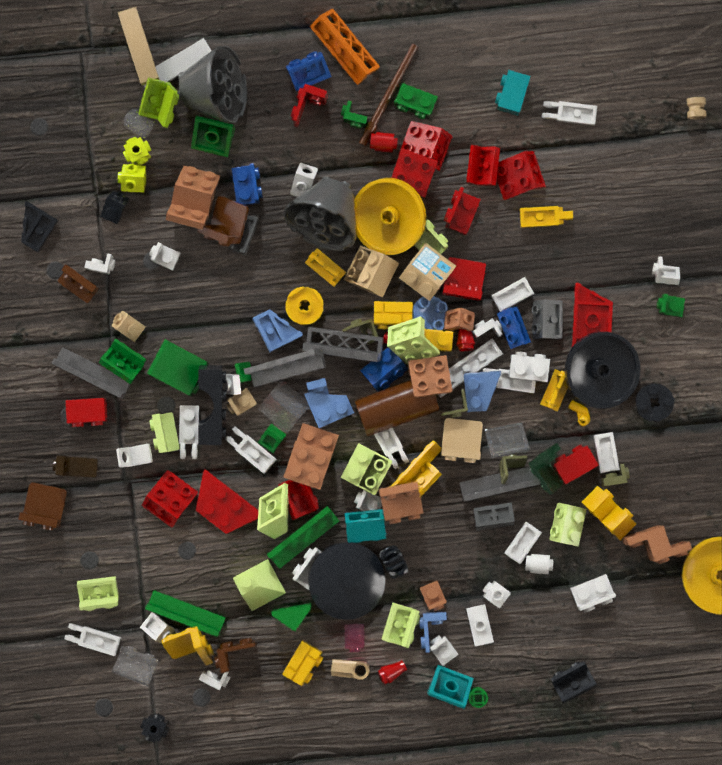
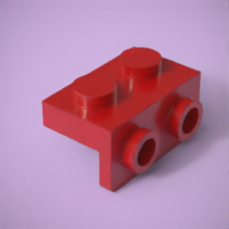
M471 145L467 183L477 186H496L500 156L499 147Z
M292 480L278 484V486L284 483L288 484V510L292 520L319 509L318 499L313 494L310 486Z

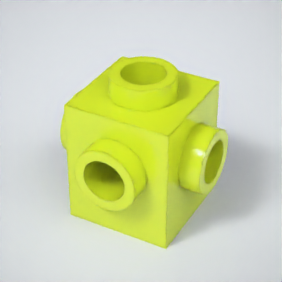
M133 137L126 141L127 144L123 145L126 150L123 154L127 162L131 161L134 165H143L151 158L149 152L152 150L147 140L143 142L141 137ZM139 147V152L134 153L133 150Z
M123 164L122 172H118V183H121V191L144 193L146 166Z

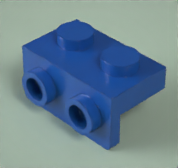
M518 307L508 308L497 313L510 349L531 342Z
M388 347L382 352L380 361H371L360 371L376 391L379 392L387 389L408 368L400 357Z

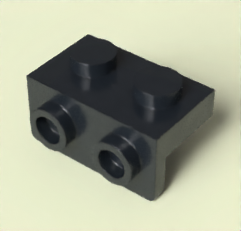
M585 661L576 662L564 672L558 671L551 678V682L563 704L597 687Z

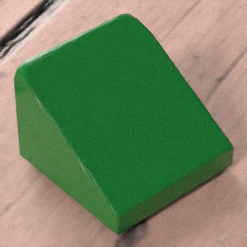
M250 362L235 364L236 373L240 377V383L252 381L251 374L245 375L244 369L251 367Z
M270 424L258 443L274 453L286 434L273 424Z

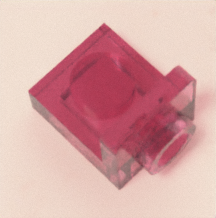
M345 624V649H349V652H361V648H364V624Z

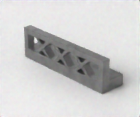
M308 327L307 342L303 343L302 351L322 349L323 354L378 362L382 356L384 337ZM313 332H319L324 340L320 343H313ZM333 335H338L343 342L338 346H334L329 338ZM352 337L357 338L361 343L356 349L351 348L347 342ZM371 340L378 341L377 352L370 351L366 344Z
M63 347L57 359L54 358L52 364L121 399L124 398L130 386L129 383L111 371Z
M312 349L246 368L244 372L245 375L251 374L253 386L259 387L326 368L322 349Z
M535 466L508 471V478L505 484L501 483L499 473L460 482L463 501L539 485L540 481L537 478Z

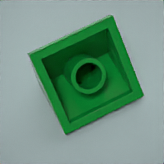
M196 116L191 149L228 157L235 132L234 125Z
M308 603L274 609L272 616L295 632L310 611L312 605Z

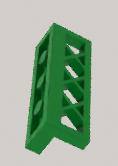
M327 506L267 554L268 557L280 569L337 524L339 519Z
M153 590L150 601L145 608L148 611L187 626L197 627L200 631L216 637L219 636L226 618L156 590Z

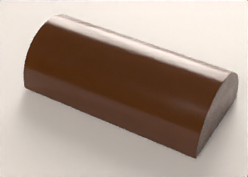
M411 380L354 400L367 437L439 411L435 395L414 397Z

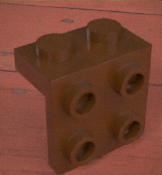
M219 196L216 201L211 224H205L203 230L198 229L197 232L203 234L206 239L218 240V244L223 246L240 244L249 208L241 203Z
M30 483L24 510L20 512L18 520H22L23 525L33 527L35 523L41 524L42 529L53 531L54 527L59 528L67 491L62 488Z
M252 637L240 639L238 644H233V641L221 643L217 649L218 656L215 658L216 669H220L221 673L229 672L231 668L227 652L254 647L257 645V641H252Z

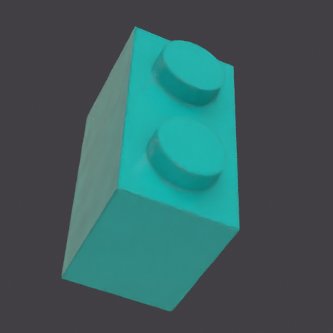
M508 70L507 75L503 74L500 83L503 86L502 93H497L495 104H498L497 110L519 116L531 76Z
M383 509L345 513L348 543L386 539Z

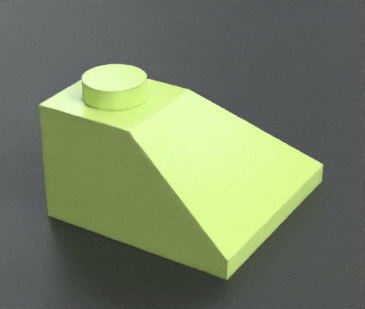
M286 483L259 498L257 530L273 539L288 532V484Z
M268 559L233 577L251 611L286 593Z

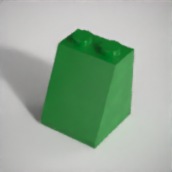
M165 339L147 374L192 396V394L196 395L199 390V365H208L209 362Z

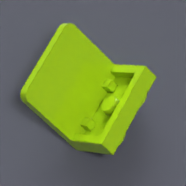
M148 77L138 114L157 119L163 127L168 128L169 123L171 124L174 118V105H177L179 100L177 90L170 82Z

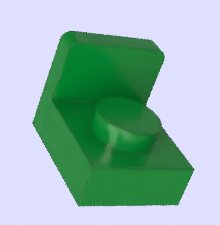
M663 294L657 300L656 309H659V314L682 318L685 298Z

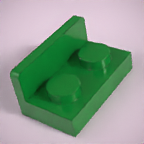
M402 83L394 106H397L396 109L401 112L407 113V111L415 113L414 116L423 120L425 118L430 119L438 96Z

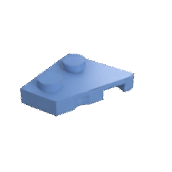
M270 309L252 318L269 352L303 336L302 332L297 331Z
M501 371L464 374L468 412L488 410L501 376Z
M304 394L318 428L354 414L347 395Z

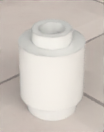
M527 555L525 571L536 574H549V571H553V559H550V555Z

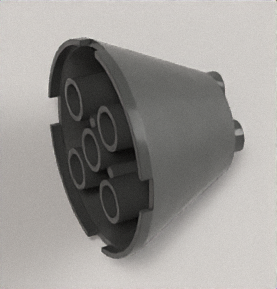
M218 46L184 72H180L179 90L177 92L179 94V101H183L189 109L227 123L238 122L237 119L243 116L246 109L247 82L245 74H241L239 65L242 63L235 51L229 46Z
M327 176L323 177L320 182L287 204L283 213L286 224L293 232L297 230L304 236L303 240L314 246L332 251H343L348 246L351 248L356 240L354 194L350 189L351 185L346 181L340 182Z

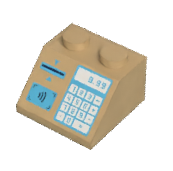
M425 243L399 278L430 301L456 265Z

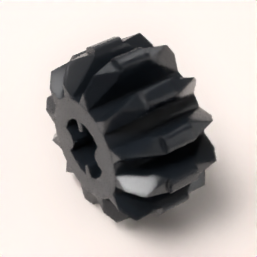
M388 546L380 552V559L391 578H400L408 572V566L397 546Z

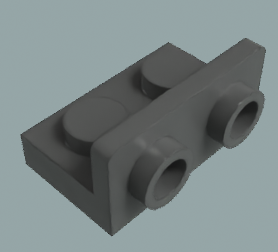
M533 301V339H563V301Z

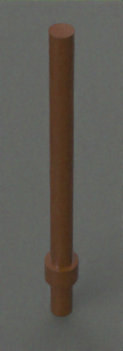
M411 44L371 121L367 122L364 128L365 132L359 141L360 145L365 147L371 137V133H375L377 130V124L418 49L417 45Z

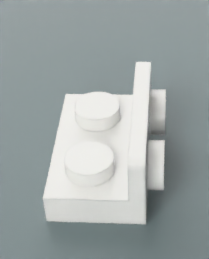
M606 574L570 588L578 610H584V612L595 609L594 605L602 603V605L613 602L612 598L616 597Z

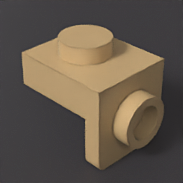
M124 311L115 316L112 327L133 342L137 340L145 328L143 324Z

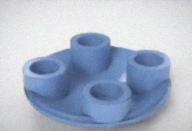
M435 296L430 301L425 297H421L413 306L412 319L422 317L425 320V329L442 330L448 306L444 301Z

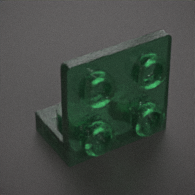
M558 443L547 448L528 463L531 472L541 481V487L549 495L553 494L563 485L550 465V462L558 456L556 453L561 449Z

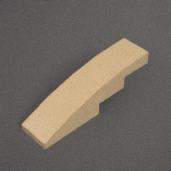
M134 7L118 12L141 85L147 83L148 77L160 80L137 8Z

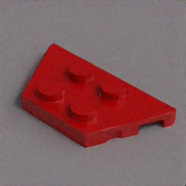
M575 283L572 347L578 340L590 333L600 331L612 332L613 302L587 289L580 283Z
M206 469L203 471L196 511L225 534L258 519L259 510L209 471Z

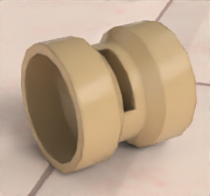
M705 97L687 99V106L689 107L687 112L688 119H703L707 117V113L704 110L706 104Z

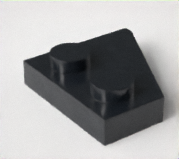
M26 201L21 242L39 253L58 220Z

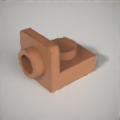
M464 308L446 311L444 330L465 329L472 331L475 313Z
M437 580L420 587L429 610L433 609L435 612L444 608L443 604L447 602Z

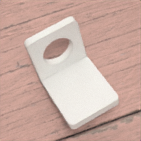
M300 163L295 173L290 194L298 197L310 189L318 168ZM307 169L310 170L312 173H305L302 170Z
M150 444L116 449L120 468L153 462ZM123 452L127 456L126 463L122 459Z

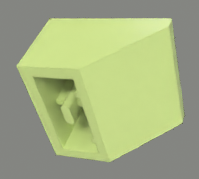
M358 443L341 478L375 495L393 461Z

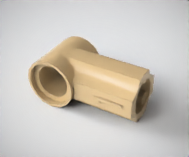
M332 660L331 676L363 680L370 672V667L365 661ZM358 665H362L366 668V673L364 675H358L356 673V667Z

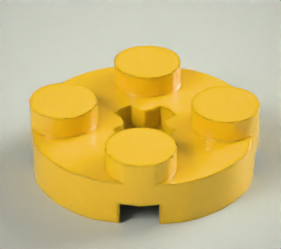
M298 287L288 295L286 312L289 318L299 325L313 324L323 313V299L315 289ZM302 301H304L305 303L309 302V303H310V305L308 306V309H309V310H307V311H305L304 309H303V310H300V308H299V307H301V303H300V302H302Z

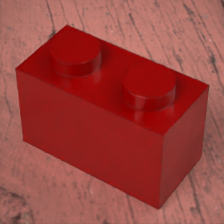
M106 398L65 400L67 424H72V427H84V423H91V426H102L103 422L108 421Z
M580 444L571 449L572 454L568 456L563 454L555 459L556 463L552 465L564 485L599 466L588 445L583 447Z

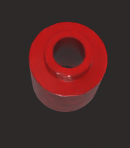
M371 133L370 149L392 153L393 149H397L398 138H394L392 133Z

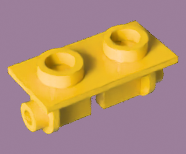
M318 248L309 255L305 262L333 287L346 274L341 267Z
M554 370L540 405L558 412L568 389L565 372Z

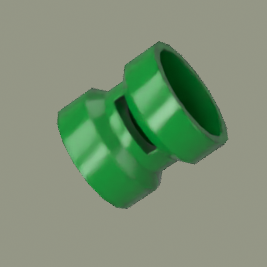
M474 687L470 690L468 700L473 707L481 708L488 702V695L483 688Z

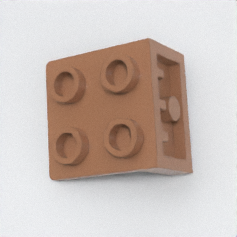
M446 355L408 361V371L411 376L415 398L452 392Z

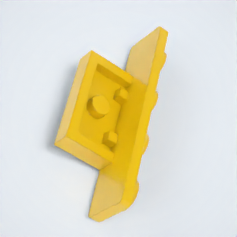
M433 440L389 487L418 482L421 498L442 475L430 464L441 452L442 448Z

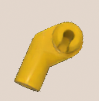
M571 400L568 408L577 413L579 425H588L590 422L588 408Z

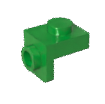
M348 100L347 105L343 104L341 116H344V122L350 123L351 127L358 129L365 127L368 117L351 113L352 101Z

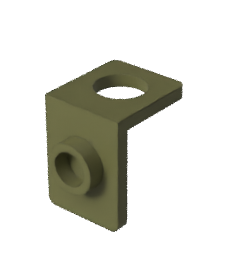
M361 319L350 322V326L342 329L343 332L360 327L362 334L367 335V329L369 328L372 336L378 337L372 319L363 322ZM371 340V341H369V342L367 343V345H368V344H371V343H373V342H375V341H374V340Z
M464 389L460 390L464 409L441 413L442 416L450 415V418L462 416V412L468 411Z
M514 454L502 456L499 463L501 483L505 484L507 481V468L524 467L528 457Z

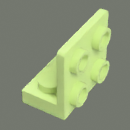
M422 317L388 327L387 347L406 364H408L409 360L440 355V351L424 337L425 320Z

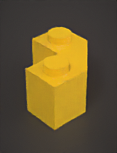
M597 486L582 501V504L621 541L636 525L632 519L633 514L626 508L622 510L612 500L614 496L607 489L603 491Z

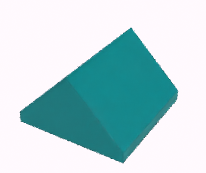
M437 665L427 694L465 709L474 678Z

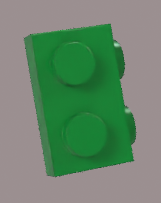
M115 339L111 347L100 358L99 364L131 384L142 371L147 360L124 343Z

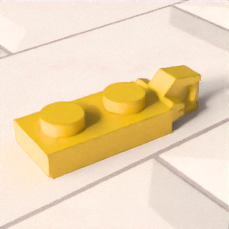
M563 207L520 208L521 228L564 225V220H573V211H563Z

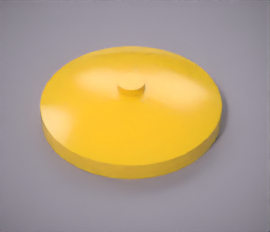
M381 178L368 183L358 192L354 199L356 235L367 248L385 255H395L410 249L419 241L426 225V211L420 195L412 186L399 179Z
M712 537L698 543L688 553L682 568V582L688 597L699 608L713 614H722V537Z

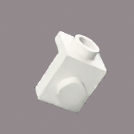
M658 257V261L653 264L652 274L656 275V283L679 285V267L664 266L663 258Z
M493 318L486 323L484 320L474 325L475 330L472 331L476 338L491 328L498 337L503 335L501 324L498 320L494 321Z
M493 581V583L488 582L483 589V592H485L483 597L498 608L503 605L510 595V592L496 581Z

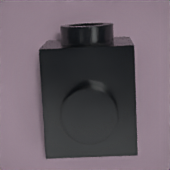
M112 191L106 198L100 217L118 224L124 208L130 199L121 192Z

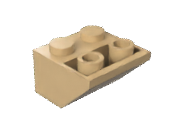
M360 246L344 280L369 293L383 297L399 263L383 253Z

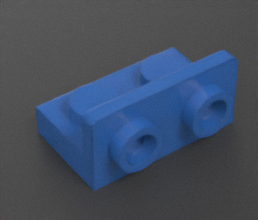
M312 52L307 55V58L302 60L295 59L286 66L296 91L304 88L305 84L313 85L331 77L321 52Z
M251 163L249 166L231 168L236 202L243 205L260 203L259 198H263L261 186L257 187L256 180L260 179L259 169L255 168L254 163Z

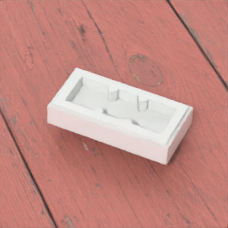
M524 277L491 295L501 312L532 296L534 292Z
M613 432L593 435L600 473L620 470Z
M525 522L504 554L521 564L542 532Z
M485 604L466 608L474 645L480 646L493 643Z

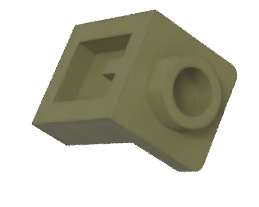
M619 464L620 476H617V473L605 474L606 478L601 479L602 487L627 483V479L630 478L628 467H625L624 464Z

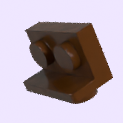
M65 264L61 269L63 274L58 279V282L84 302L89 303L99 288Z

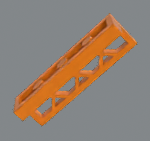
M334 9L319 15L310 26L357 85L362 83L368 75L380 68ZM331 16L335 24L331 23L327 17ZM340 32L344 33L347 38H344ZM352 46L355 47V48H357V50L359 51V53L355 52V51L352 49ZM364 61L368 62L372 68L369 69Z

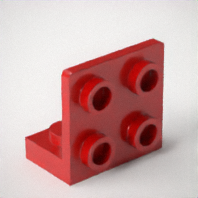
M305 84L304 88L299 89L297 95L298 105L297 107L294 106L291 112V120H293L294 126L298 127L307 99L310 100L311 104L317 106L326 104L328 99L326 90Z
M411 121L401 149L436 160L438 163L435 170L440 171L452 135L443 128Z
M401 149L391 178L408 183L420 196L425 198L438 162L412 151Z
M524 151L499 161L497 182L504 200L530 190L546 187L534 151Z
M460 187L459 191L455 190L451 200L453 207L452 209L448 208L444 221L446 222V228L467 235L481 199L463 193L464 188Z
M449 257L448 260L455 264L456 267L444 282L442 295L480 301L486 263Z
M167 470L147 494L141 506L173 528L181 514L196 497L198 491Z

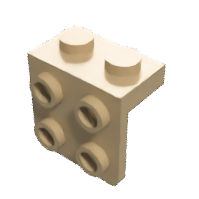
M446 418L444 421L441 456H445V460L456 461V458H464V462L475 463L476 460H480L482 422Z

